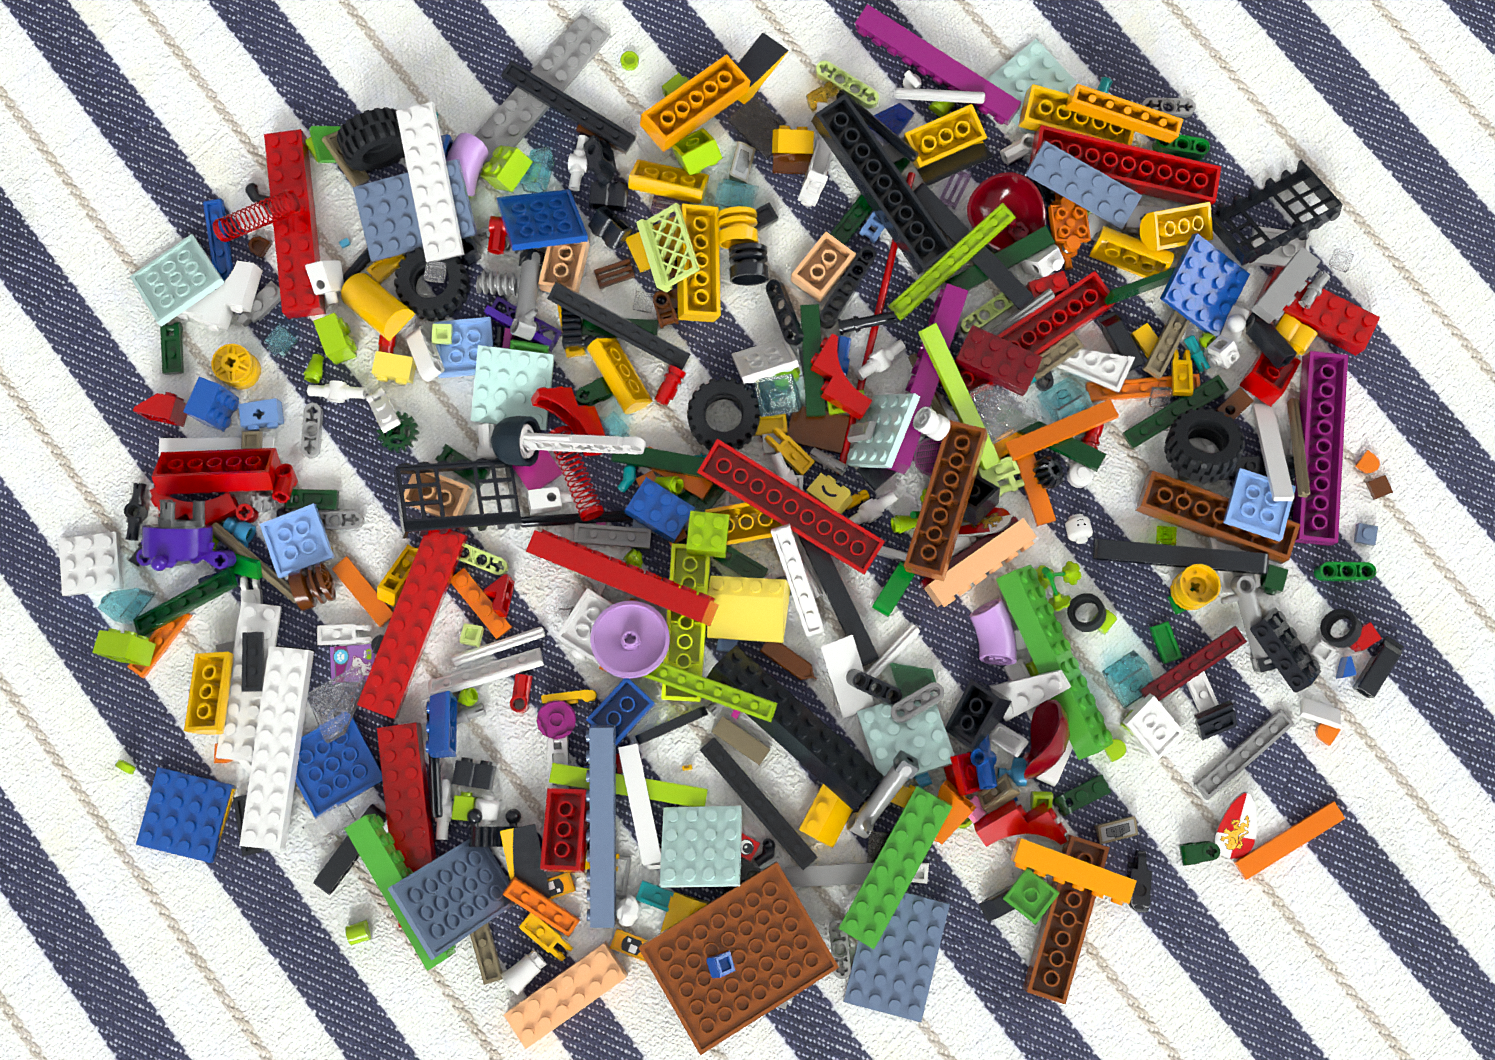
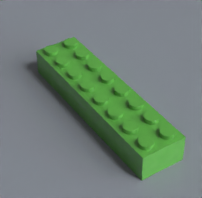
M916 786L838 929L875 949L951 811L952 804L922 787Z
M376 814L365 815L344 829L428 971L455 954L456 945L433 960L429 958L388 890L389 887L409 876L413 871L411 868L406 867L403 862L405 860L400 850H396L393 845L395 843L393 837L384 830L383 826L385 824L379 815L376 816Z

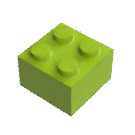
M704 128L684 137L671 147L678 164L690 176L700 173L702 169L713 166L723 159L715 139Z
M500 145L493 151L490 161L484 164L480 176L495 189L513 192L533 161L517 147Z
M332 313L313 321L324 352L333 363L337 365L357 357L355 352L358 350L356 343L353 339L351 340L349 333H351L350 327L347 322H344L342 317L339 318L336 313Z
M690 511L686 545L687 554L726 558L729 515Z
M109 628L108 631L99 630L92 653L117 662L150 666L156 644L149 642L148 637L126 630L124 633H120V630Z

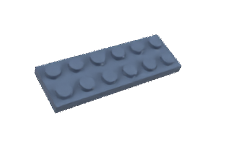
M1045 140L1024 174L1120 229H1123L1142 197L1137 192Z

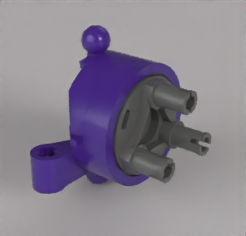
M161 499L158 524L142 526V549L136 555L140 565H151L154 570L163 571L165 568H173L183 564H198L202 560H205L217 569L229 568L236 563L234 552L230 550H213L215 542H213V526L205 525V501H193V518L190 520L175 519L176 502L170 499Z

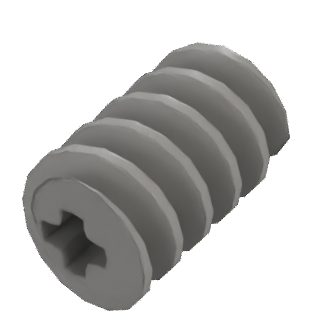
M482 270L481 275L477 276V293L480 294L483 290L484 294H488L490 291L492 295L498 292L502 296L505 292L506 296H510L513 293V296L516 297L517 279L515 273H512L511 277L508 278L507 272L504 273L503 277H501L500 271H497L496 276H493L492 271L486 276L485 270Z

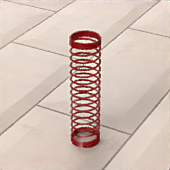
M287 189L279 192V194L260 200V202L246 206V208L232 212V214L215 219L213 231L219 240L223 242L231 241L234 238L248 234V232L298 213L301 210V201L293 190ZM286 192L290 193L295 201V211L292 210V203ZM279 197L281 198V202H282L284 208L286 209V211L282 208V206H281V204H280V202H279ZM286 197L290 202L291 208L287 204ZM274 199L277 200L281 208V213L278 211L274 203ZM269 201H271V202L273 203V205H274V207H275V209H276L277 215H275V213L273 212V210H272V208H271V206H270V204H269ZM265 203L269 206V209L272 212V217L268 214V211L265 208ZM260 205L264 207V210L267 214V219L264 217L263 212L260 209ZM255 206L259 209V212L263 217V221L259 218L255 210ZM251 209L254 210V213L258 218V223L254 220V217L250 211ZM246 210L250 213L254 225L250 223ZM241 212L245 215L247 221L249 222V227L245 224V221L241 216ZM237 214L240 216L245 229L241 227ZM232 216L236 219V222L240 227V231L236 228V225L232 220ZM227 218L231 220V223L235 228V233L233 232L232 226L227 221ZM219 221H221L224 231L228 234V232L225 230L223 226V223L226 225L229 231V238L225 237L221 233L218 226Z
M560 426L551 430L548 434L564 432L563 434L571 435L572 431L568 426ZM554 451L556 459L559 460L558 464L561 465L562 474L566 476L565 481L568 482L567 486L570 487L569 491L572 492L571 496L574 498V503H577L576 508L579 509L578 513L581 520H592L603 514V507L597 505L600 500H594L598 495L593 494L596 491L595 489H590L593 484L589 483L591 478H586L589 473L585 472L586 467H582L584 462L580 461L582 459V456H578L580 452L572 457L563 459L565 456L576 452L561 453L563 451L556 453ZM580 458L579 460L573 463L565 464L572 459ZM579 463H583L582 465H580V466H578V467H576V468L568 469V468L572 467L573 465H576V464H579ZM579 469H584L583 471H581V472H579V473L570 475L571 473H573V472H575V471H577V470H579ZM565 471H571L567 475L564 474ZM587 474L586 476L580 479L573 480L574 478L580 475ZM588 480L587 482H585V483H583V484L576 485L577 483H579V482H581V481ZM587 485H591L590 487H588V488H586V489H584V490L577 491L578 489H580V488H582V487H585V486H587ZM594 490L593 492H591V493H589V494H587V495L580 496V495H582V494L585 493V492ZM581 492L576 497L573 496L574 493ZM596 496L588 501L582 502L583 500L589 497ZM576 498H583L579 502L575 501ZM598 501L597 503H595V504H593V505H591V506L585 507L586 505H588V504H590V503H593V502ZM586 503L580 508L578 507V504Z

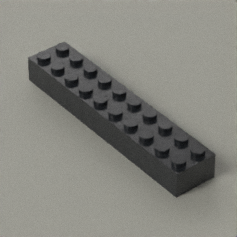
M844 94L815 113L811 122L917 275L934 265L952 249L951 245L847 95Z
M737 645L714 665L706 677L778 703L771 722L749 714L746 715L853 811L884 777Z

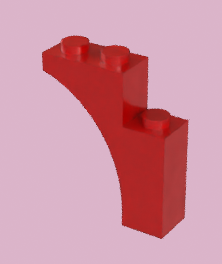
M832 333L829 338L825 337L820 347L823 349L820 354L815 353L811 360L813 366L810 370L827 379L821 388L823 391L821 398L861 420L872 399L859 392L844 375L837 353L838 336Z
M541 387L531 397L533 406L540 407L556 415L572 430L574 435L605 436L596 407L587 405L578 407L572 387ZM583 452L584 456L602 455V453Z
M156 488L149 490L152 495L150 499L153 505L158 507L159 511L160 500L170 499L176 502L175 519L190 520L193 518V502L180 501L168 494L158 495ZM227 492L219 497L205 501V525L211 526L215 522L219 524L228 517L236 515L239 503L234 494Z
M1013 799L973 824L977 835L986 847L1003 838L1020 834L1044 836L1056 841L1060 845L1067 842L1065 833H1067L1066 828L1062 822L1058 823L1056 821L1058 817L1053 808L1050 807L1048 809L1045 803L1026 812L1021 804L1017 805Z

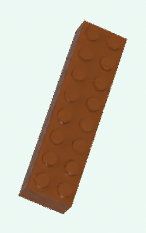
M949 420V432L942 439L904 563L906 572L943 582L988 437L987 429Z
M1152 471L1146 476L1135 509L1137 512L1205 537H1211L1216 539V541L1238 547L1246 552L1269 554V560L1279 564L1290 560L1300 524L1287 520L1283 539L1279 542L1225 524L1223 521L1230 498L1156 471Z
M1066 834L1067 842L1063 845L1062 854L1104 869L1110 847ZM1053 881L1052 887L1059 892V895L1043 915L1023 989L1028 993L1066 1005L1096 896L1091 895L1092 890L1084 888V891L1072 888L1073 883L1065 881V884Z

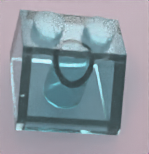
M549 147L533 149L530 151V155L527 156L533 163L520 180L523 191L529 193L547 191L555 163Z
M723 178L718 183L714 205H719V209L737 206L753 208L759 186Z
M792 373L761 378L755 382L761 417L798 412L802 409L799 389Z
M1070 377L1037 395L1053 422L1093 406L1089 392Z
M140 588L113 591L101 599L98 609L115 622L132 625L133 619L140 615L155 596V593Z
M1134 650L1102 671L1107 685L1124 709L1143 697L1139 690L1153 681L1148 663Z

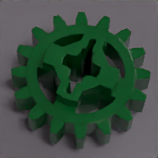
M397 411L396 415L401 420V424L389 430L387 435L381 429L377 430V433L381 434L378 440L383 441L381 445L384 448L388 446V450L391 452L394 448L397 453H400V449L407 452V446L414 447L412 441H418L415 435L420 434V432L415 429L418 427V424L413 423L415 419L412 416L408 418L406 412L401 415ZM397 429L401 432L399 435L395 432ZM397 441H403V443L395 444Z

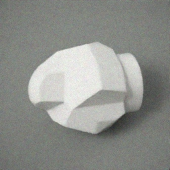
M631 895L621 900L616 907L617 918H619L618 922L621 925L632 926L634 921L640 916L637 901Z

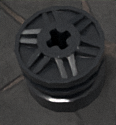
M740 243L729 248V263L732 264L729 271L732 284L753 286L763 284L769 280L768 266L765 264L768 261L767 246L760 243Z

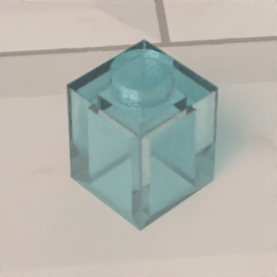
M280 324L264 340L269 345L267 349L275 356L279 353L282 357L298 342Z
M615 411L601 422L603 430L609 436L629 437L628 433L631 432L629 427Z

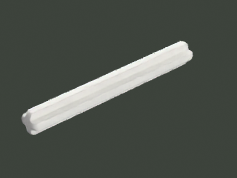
M897 88L895 90V98L983 104L985 93Z
M538 627L453 655L451 657L452 663L457 666L545 637L543 627Z

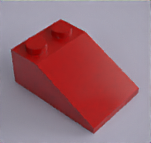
M1261 351L1239 386L1271 407L1284 394L1301 360L1294 357L1289 365L1277 369Z

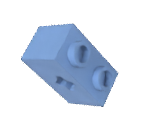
M277 398L238 404L241 427L248 431H259L260 428L264 427L275 429L278 428V425L284 424L282 402Z

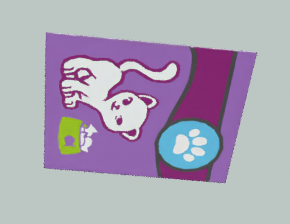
M371 644L330 647L331 683L366 681L375 660V653H372Z

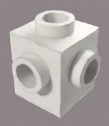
M1222 335L1218 336L1207 347L1211 356L1210 360L1215 366L1227 369L1240 357L1237 350L1238 347L1234 341Z

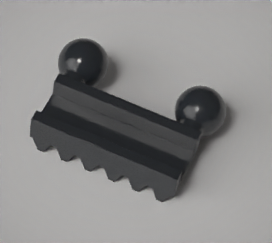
M561 307L563 349L575 346L587 349L589 344L597 337L589 335L582 339L581 317Z
M477 808L469 810L467 813V820L470 823L469 830H471L469 847H503L500 831L517 828V823L521 820L520 811L517 809L507 811L505 818L509 826H478V823L482 820V812Z

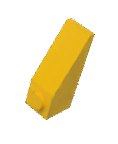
M407 544L377 586V599L393 607L396 605L417 553L411 550L414 547Z

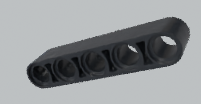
M865 246L857 254L820 313L821 327L830 329L840 318L874 264L876 251L873 247ZM864 254H869L872 258L870 260H866L862 256ZM858 269L862 274L855 275L852 271ZM848 284L852 287V290L846 291L843 289V286ZM840 300L843 304L835 306L833 301ZM825 315H829L833 318V320L827 322L823 319V317Z
M371 804L361 816L362 818L365 815L376 814V816L379 815L384 823L387 820L386 813L374 804ZM348 835L313 882V884L328 895L333 893L360 857Z

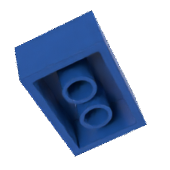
M199 377L183 412L204 425L225 432V429L231 424L233 412L238 408L239 397L222 385Z
M646 477L626 507L625 514L669 542L675 543L690 519V511H694L695 507Z
M624 678L586 721L591 725H616L617 747L656 703L631 679Z

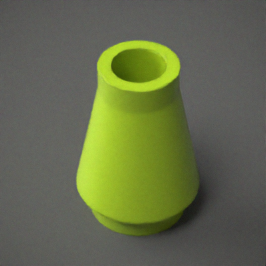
M319 354L312 355L303 373L306 381L317 384L322 380L323 356Z
M678 476L656 477L654 481L674 495L680 494L684 487L683 480Z
M895 515L894 518H891L892 531L901 534L915 528L918 519H912L908 515Z

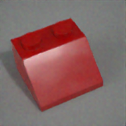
M165 392V395L157 393L133 408L135 413L146 419L184 427L187 414L183 412L186 406L184 399L170 392Z

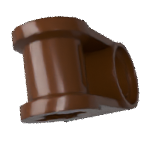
M657 291L653 296V303L660 329H664V326L670 324H679L668 293ZM659 298H665L667 300L665 304L660 305L657 303Z

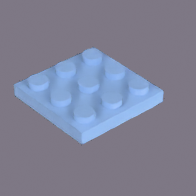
M482 317L434 322V324H452L453 326L452 344H436L444 366V372L438 375V377L451 378L475 375L478 345L494 347L492 318Z
M1239 468L1223 523L1280 542L1283 539L1292 501H1273L1268 477ZM1292 485L1293 493H1295L1296 486Z
M314 503L260 524L275 571L280 579L288 576L290 572L307 569L310 565L315 566L318 562H325L335 558L317 506Z

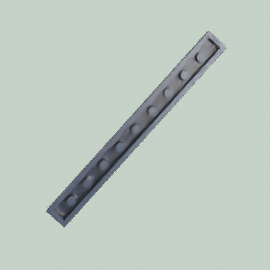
M591 725L589 730L586 731V742H589V750L586 751V762H590V770L586 771V782H590V790L586 792V801L590 802V810L586 812V821L590 822V830H587L586 840L590 842V849H587L586 854L587 862H590V869H587V882H590V889H587V901H590V909H587V921H590V928H614L616 924V725Z

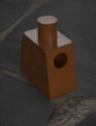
M1238 388L1214 411L1224 412L1226 417L1230 416L1232 419H1235L1254 400L1243 389ZM1225 409L1229 410V415L1225 412Z

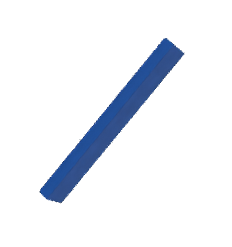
M220 198L204 201L203 205L211 262L225 282L233 271L230 242L219 240L213 231L215 219L226 216L224 200ZM219 221L218 226L221 233L229 238V235L222 227L221 221ZM223 223L225 230L228 232L226 225Z

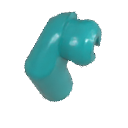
M626 465L623 469V480L617 486L623 493L636 480V468L633 465Z

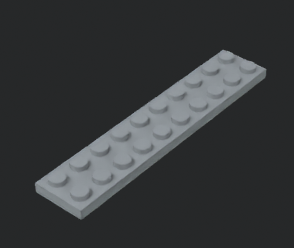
M581 14L531 70V73L564 92L608 42L610 35ZM517 87L474 135L487 147L488 157L484 164L490 161L493 151L500 145L516 147L550 107Z

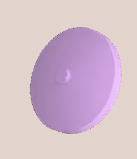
M623 601L611 605L598 616L591 630L590 643L596 661L605 671L621 678H638L651 673L663 662L669 649L670 636L665 619L655 608L639 601Z

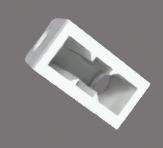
M1053 244L1020 262L1026 274L1046 277L1054 270H1060L1065 261L1058 246Z
M319 261L305 265L314 293L316 295H325L327 305L339 303L336 293L340 292L344 285L341 262Z
M559 487L528 490L527 501L530 516L561 510L562 504L572 503L570 491L560 493ZM549 498H552V499H554L555 501L550 502L548 499H549Z

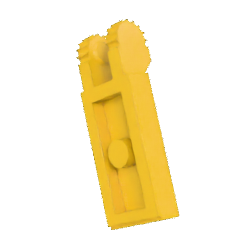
M1176 349L1171 363L1172 395L1192 396L1194 391L1190 350H1185L1183 353L1184 360H1179L1178 349Z
M774 427L772 432L782 441L778 444L769 435L764 438L765 441L774 448L776 453L781 452L784 460L799 475H804L815 461L789 435L787 436L778 427Z
M580 690L542 695L541 699L543 704L552 700H562L568 704H576L578 699H583L585 702L595 701L597 693L594 690Z
M532 913L519 926L524 933L560 961H563L565 956L554 948L557 942L570 952L573 949V946L563 939L562 935Z

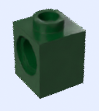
M1269 564L1268 574L1261 575V586L1258 588L1264 590L1263 593L1273 596L1283 592L1289 570Z

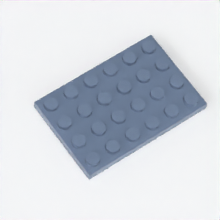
M460 160L447 161L446 165L461 239L478 235ZM408 172L353 187L371 262L414 252L415 248L418 247L424 249Z
M470 839L388 888L431 960L515 905V902L503 895V891L510 881L489 847H469Z
M905 892L875 949L858 940L843 1002L922 1022L950 904Z

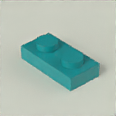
M642 880L636 900L668 912L670 897H673L674 893Z

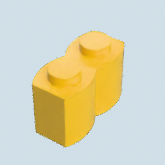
M1288 314L1281 316L1275 325L1277 331L1293 347L1297 355H1303L1318 334L1315 330L1300 323Z

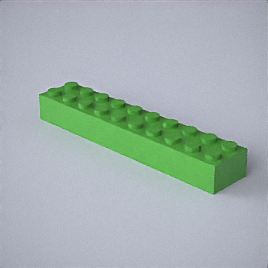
M1028 565L997 578L996 581L1038 673L1042 674L1061 669L1071 685L1069 689L1050 699L1057 700L1067 713L1070 730L1069 740L1078 760L1097 754L1112 745V734L1105 726L1104 717L1095 704V697L1087 687V680L1081 674L1078 660L1070 650V643L1063 635L1062 626L1054 615L1053 606L1046 598L1044 587L1039 583L1036 570L1032 565Z

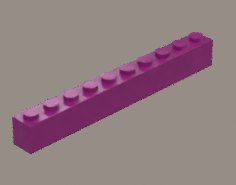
M866 5L856 20V31L861 36L870 37L875 45L879 47L881 45L887 48L888 53L893 56L898 55L905 64L915 66L922 75H929L936 84L940 86L943 84L951 91L984 92L985 101L983 104H967L976 105L979 107L978 110L985 115L990 114L997 123L1001 125L1004 123L1008 126L1020 109L1021 101L870 5Z

